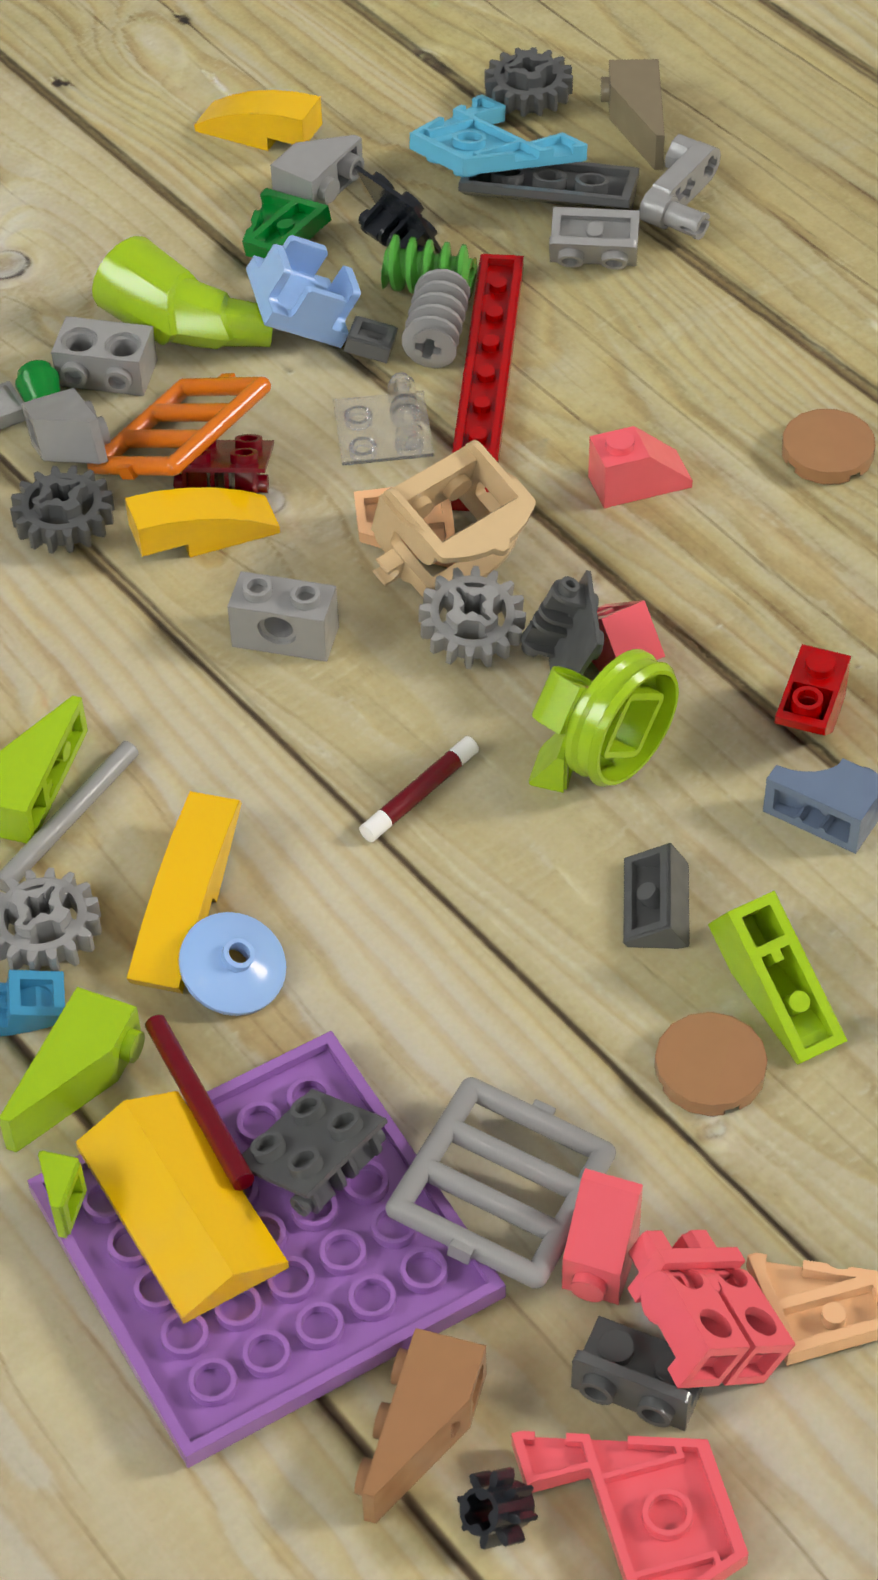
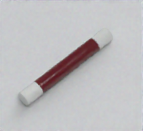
M469 736L461 739L359 827L362 836L369 842H374L479 752V747L475 740Z

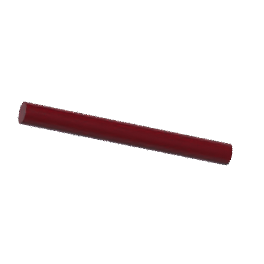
M160 1014L150 1017L145 1023V1028L230 1183L237 1191L247 1189L253 1184L255 1180L254 1175L169 1023Z

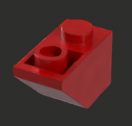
M802 644L775 715L774 723L823 736L833 733L846 696L851 656Z

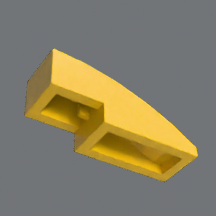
M257 90L229 95L211 103L194 124L195 132L269 151L276 141L292 145L296 142L310 141L322 125L321 96L283 90Z
M205 487L161 490L125 498L129 527L142 557L185 545L191 558L280 533V526L266 496L262 494L235 489Z

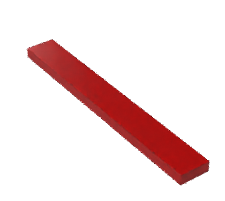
M480 254L452 453L461 449L470 441L477 440L499 463L524 270V256ZM459 498L451 501L452 510L469 511Z

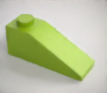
M72 695L0 750V838L27 843L41 829L88 731L82 697Z
M775 890L732 909L708 923L731 974L797 1065L848 1041Z
M76 987L0 1115V1127L6 1149L17 1153L118 1082L128 1063H135L145 1042V1033L141 1031L136 1006Z

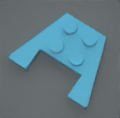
M481 94L472 98V106L466 109V105H459L454 108L452 118L444 121L443 117H437L410 132L409 149L425 156L426 160L431 163L441 164L452 170L456 176L473 177L482 173L583 162L587 160L588 144L563 132L530 142L494 125L505 121L506 105Z

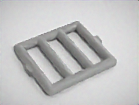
M468 1077L460 1084L386 1203V1213L391 1219L448 1246V1256L466 1265L470 1263L471 1259H474L530 1288L538 1289L546 1284L565 1249L579 1186L585 1168L606 1174L615 1159L616 1149L610 1142L554 1116L556 1108L535 1099L531 1105L477 1078ZM476 1103L588 1157V1160L579 1176L576 1177L464 1123ZM454 1143L566 1199L556 1217H550L440 1163L450 1144ZM426 1183H429L543 1240L530 1261L415 1204V1201Z

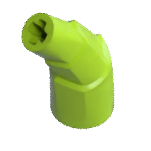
M133 236L117 244L103 259L93 279L92 297L98 307L123 323L153 326L155 342L162 346L169 342L210 349H218L220 347L271 346L273 328L264 325L257 303L230 298L227 292L199 282L186 268L144 236Z

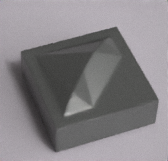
M355 316L346 339L344 352L387 363L396 341L398 328L361 316Z

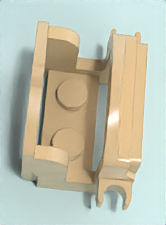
M472 440L461 449L399 485L389 488L379 496L371 530L374 532L376 541L384 551V554L376 559L380 567L374 569L373 573L384 586L401 578L404 582L411 583L422 597L426 588L435 590V579L438 575H441L448 581L452 580L453 568L458 567L464 576H468L471 574L473 566H479L480 576L487 577L493 570L499 568L515 547L519 533L525 528L535 508L536 500L515 476L506 472L479 441ZM459 498L478 521L442 542L423 519L429 515L434 506L446 499L454 501ZM418 559L426 565H432L437 561L443 564H455L432 577Z

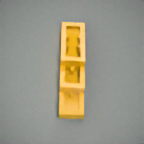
M189 792L159 868L140 927L126 978L131 984L183 994L185 984L179 970L180 947L189 930L197 922L208 916L211 902L217 903L242 805L240 800Z

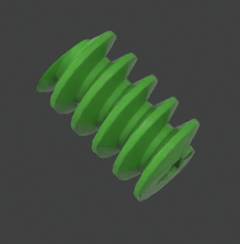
M394 234L389 246L385 250L381 271V285L384 289L390 282L392 290L401 292L407 284L409 292L414 294L415 285L423 274L435 269H449L458 273L467 281L470 287L469 301L476 281L477 258H469L468 247L465 244H462L457 256H452L450 242H445L440 253H435L434 243L431 239L427 240L423 251H418L415 237L409 239L404 249L401 248L399 235Z

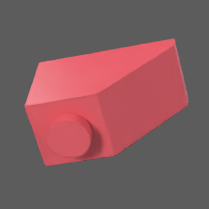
M635 426L589 437L588 478L603 508L692 488L693 480L677 450Z
M645 600L611 603L598 607L599 629L604 633V645L598 659L592 660V663L600 672L616 657L633 649L645 650L657 660L665 657Z
M585 1168L562 1260V1289L572 1291L574 1295L585 1301L601 1302L603 1300L619 1305L633 1263L628 1251L637 1241L640 1233L643 1184Z

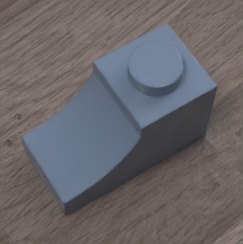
M842 758L837 766L821 771H797L776 765L766 779L763 812L856 854L878 822V774L868 767L859 766Z

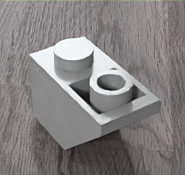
M356 135L296 142L270 165L272 190L325 205L333 202L339 193L351 182L359 178L355 167L358 165L364 169L362 138Z
M75 388L21 403L32 446L43 461L90 464L108 462L104 445L110 443L111 439L107 424L103 416L97 417L92 402L90 400L84 401Z

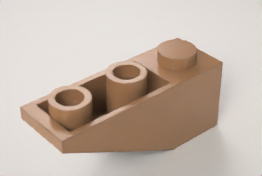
M415 1328L409 1349L399 1348L391 1373V1384L397 1385L391 1404L381 1402L374 1422L373 1438L379 1441L373 1459L363 1457L356 1476L354 1493L362 1496L364 1521L376 1524L470 1429L487 1375L486 1345Z

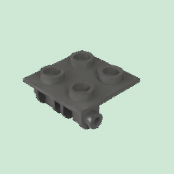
M586 570L579 583L576 579L569 576L556 580L521 635L522 651L531 657L538 655L549 657L550 671L553 666H561L583 675L591 661L598 659L602 652L604 633L599 629L597 616L599 598L594 593L591 571Z
M311 1089L304 1096L297 1099L291 1108L265 1133L259 1135L242 1156L254 1176L294 1193L295 1195L290 1199V1204L298 1214L306 1217L311 1212L318 1214L323 1209V1206L336 1194L333 1188L343 1190L347 1186L345 1176L354 1179L372 1158L382 1152L381 1144L386 1140V1136L381 1128L388 1121L385 1117Z

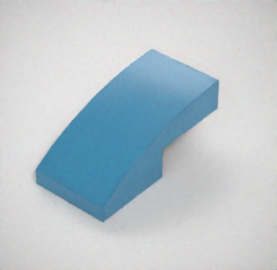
M8 971L7 983L0 982V1036L27 1033L54 1026L65 1007L64 971Z

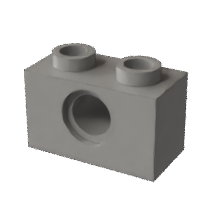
M241 571L227 606L232 647L327 662L339 628L336 586Z

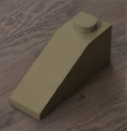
M659 59L609 60V77H601V102H609L610 120L654 170H663L665 132Z

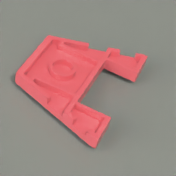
M535 1431L511 1433V1444L523 1483L526 1486H533L532 1493L584 1479L591 1480L623 1580H725L747 1565L749 1553L708 1439L628 1436L627 1441L591 1440L589 1434L566 1433V1438L535 1437Z

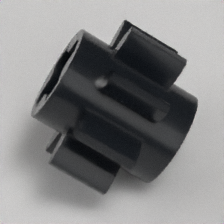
M512 1467L497 1469L492 1472L490 1470L476 1472L469 1475L473 1488L464 1495L457 1497V1501L460 1503L459 1512L463 1523L461 1526L462 1530L480 1537L481 1549H489L501 1546L502 1544L507 1547L523 1543L525 1535L522 1527L526 1526L530 1521L538 1519V1515L534 1512L533 1486H526L524 1483L514 1480L515 1472Z

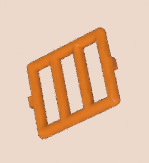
M222 373L217 378L180 379L111 439L110 443L105 445L108 462L101 464L87 463L88 470H93L95 475H120L122 480H135L139 475L176 476L269 393L271 383L266 377H236L234 373ZM189 396H236L229 403H181ZM159 422H207L199 430H151ZM129 448H178L169 457L122 456Z

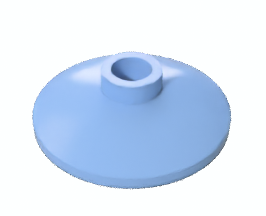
M223 912L203 918L189 930L180 947L179 970L186 988L203 1006L220 1014L243 1016L260 1011L275 999L285 980L286 959L279 940L266 925L248 915ZM236 950L246 958V962L238 963L233 961L229 951Z

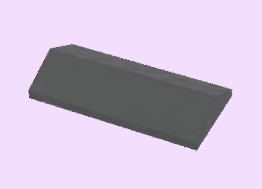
M575 162L482 173L473 177H461L458 191L465 195L600 209L633 210L640 168Z

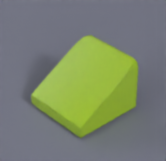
M555 733L540 748L529 778L531 786L564 793V790H567L573 770L570 769L565 758V734L559 735Z
M39 1151L38 1157L58 1237L67 1238L71 1234L87 1192L82 1166L79 1158L48 1151Z

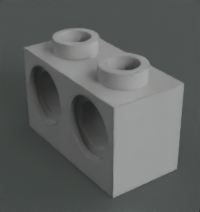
M66 316L51 351L54 369L60 375V386L144 396L157 363L153 326Z

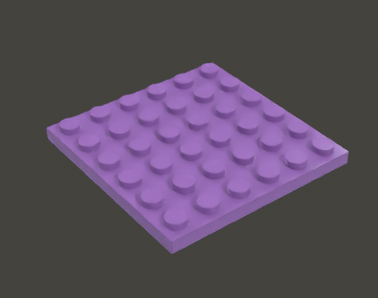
M332 1030L207 1091L241 1154L251 1146L252 1142L259 1135L265 1133L276 1123L297 1099L304 1096L311 1089L385 1117L388 1123L381 1128L386 1136V1140L381 1144L383 1150L378 1156L372 1158L354 1179L345 1176L347 1186L343 1190L333 1188L336 1194L323 1206V1209L318 1214L311 1212L306 1217L298 1214L291 1206L290 1199L295 1195L294 1193L254 1176L253 1184L242 1191L288 1260L289 1268L183 1324L81 1154L75 1157L79 1158L87 1192L71 1234L67 1238L58 1237L43 1174L41 1173L27 1180L30 1193L187 1468L396 1357L399 1348L408 1350L415 1328L440 1333L506 1297V1285L496 1270L474 1259H471L470 1263L466 1265L448 1256V1246L391 1219L387 1215L386 1203L416 1157V1153ZM426 1183L415 1204L467 1229L442 1191Z

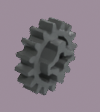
M532 47L530 50L515 48L514 55L502 52L500 53V61L491 59L489 61V69H485L484 72L485 96L506 105L505 113L507 114L514 110H520L521 117H526L528 113H536L538 116H543V109L548 108L551 111H557L558 103L567 104L568 95L573 93L572 66L565 65V58L563 56L553 59L551 50L539 54L537 53V48Z
M72 465L67 473H60L57 466H53L51 474L47 476L37 471L34 473V483L21 481L19 483L21 493L12 494L11 496L13 507L10 508L13 527L17 528L18 538L20 540L29 538L30 546L33 549L40 547L43 543L47 544L48 553L51 554L57 550L58 546H65L67 552L72 553L75 548L74 544L79 542L86 547L92 546L91 536L105 537V525L114 523L113 511L115 507L112 491H108L107 481L104 478L95 481L93 470H88L84 474L79 475L77 466Z

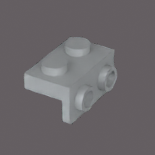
M553 207L551 236L549 237L550 262H558L565 267L601 264L608 269H623L626 266H636L640 211Z

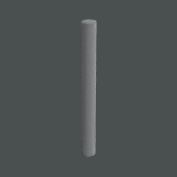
M123 741L0 871V890L8 892L6 884L8 878L19 882L25 876L26 870L33 868L139 755L137 748L132 743Z

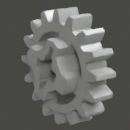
M473 566L471 574L468 576H464L458 567L453 568V578L450 581L438 575L435 579V590L426 588L423 594V604L419 605L418 621L421 622L420 635L422 639H431L430 651L433 654L443 649L447 651L446 663L450 665L457 657L464 658L466 669L472 668L474 659H481L486 667L492 666V655L495 653L499 657L507 659L509 657L510 645H520L522 630L525 629L526 612H523L524 598L523 595L513 596L514 583L511 580L501 585L497 583L498 572L495 570L487 578L480 576L479 566ZM445 608L447 610L446 621L442 623L440 613ZM502 611L505 621L500 627L498 625V614Z
M48 868L42 878H36L35 873L31 869L26 870V881L20 884L16 880L8 878L6 880L8 892L6 894L0 892V961L7 958L10 970H19L26 964L29 966V970L40 971L41 966H49L51 971H60L59 963L67 960L74 966L80 964L79 950L92 952L95 949L92 936L101 935V912L98 898L92 897L91 887L88 882L77 885L75 874L72 872H68L62 879H57L54 868ZM70 908H73L77 913L76 920L71 917ZM9 923L14 925V936L8 931Z

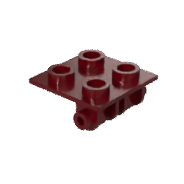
M257 434L238 435L235 437V440H216L182 471V474L174 476V489L208 487V473H210V487L218 488V473H224V488L232 489V473H234L235 490L257 494L268 493L269 475L260 473L266 472L274 447V440H263L262 436Z

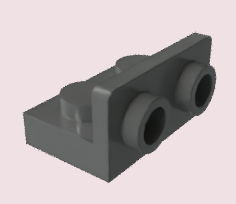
M598 1316L584 1349L577 1350L572 1360V1388L579 1390L584 1397L594 1403L601 1405L613 1403L634 1411L642 1420L657 1427L672 1426L685 1431L703 1390V1387L677 1388L667 1369L675 1359L667 1341Z

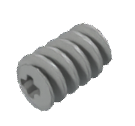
M449 269L428 271L418 279L414 288V295L402 334V346L406 354L414 362L424 367H446L453 362L457 354V346L460 342L459 336L462 333V324L465 321V312L468 309L470 287L467 281L454 271Z

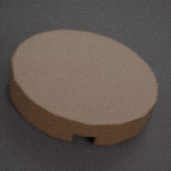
M815 409L804 412L792 419L783 432V460L786 464L789 462L795 467L794 473L809 481L819 484L845 483L850 481V476L856 475L859 472L861 476L867 472L874 460V433L866 422L848 412L838 409Z
M705 1012L690 1014L669 1026L659 1038L654 1068L656 1077H658L659 1082L663 1085V1092L671 1102L691 1113L718 1116L725 1115V1110L734 1109L739 1106L740 1110L752 1103L763 1089L768 1059L763 1041L749 1025L730 1015Z

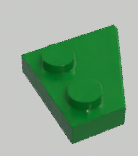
M265 188L260 195L262 207L260 210H254L251 217L252 225L246 230L242 240L245 255L251 258L254 255L266 258L274 244L283 246L290 235L307 240L313 238L318 231L332 220L329 206Z

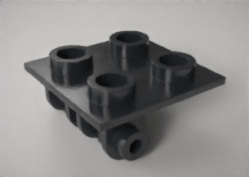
M357 165L355 170L375 202V205L370 210L366 209L360 214L358 222L361 225V230L385 247L389 246L394 234L399 235L401 248L404 249L409 239L415 237L418 251H423L427 240L431 239L434 243L435 252L440 253L441 247L435 239L438 232L422 216L421 212L424 210L422 204L407 191L402 195L396 192L390 181L381 173L375 172L371 175Z

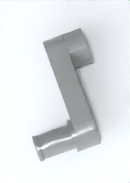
M681 134L677 135L672 140L665 157V167L669 169L653 184L642 199L639 208L640 220L661 229L670 227L692 236L693 239L700 240L708 229L710 215L686 205L714 177L721 158L719 148Z

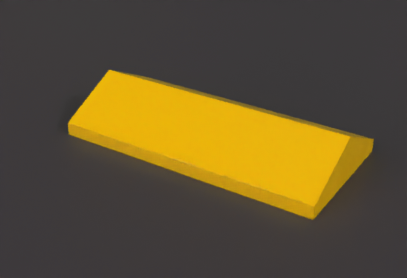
M178 1091L124 1100L76 1141L78 1151L183 1324L289 1268L288 1260L244 1192L233 1188L194 1115Z

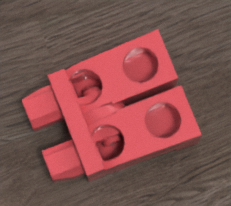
M654 1230L642 1233L628 1251L639 1273L627 1289L635 1303L641 1302L643 1312L648 1320L659 1326L671 1348L675 1359L667 1369L678 1389L719 1386L722 1382L724 1386L765 1383L796 1345L754 1278L748 1271L741 1269L746 1260L738 1247H716L707 1230H690L681 1235L673 1247H671L663 1231Z

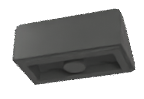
M672 843L624 858L623 943L626 947L680 949L690 945L689 865Z

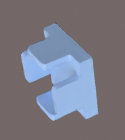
M294 235L288 236L283 246L274 244L266 258L254 255L246 267L265 326L339 348L343 346L349 334L345 320L361 295L353 269L343 265L332 283L329 278L316 275L328 255L326 246Z

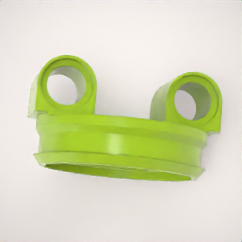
M633 649L622 653L612 660L593 681L571 669L553 666L532 712V717L557 734L566 735L565 758L571 770L581 776L590 777V780L600 787L617 785L635 775L649 761L663 741L676 711L679 695L678 682L674 670L669 664L658 662L652 654L642 649Z

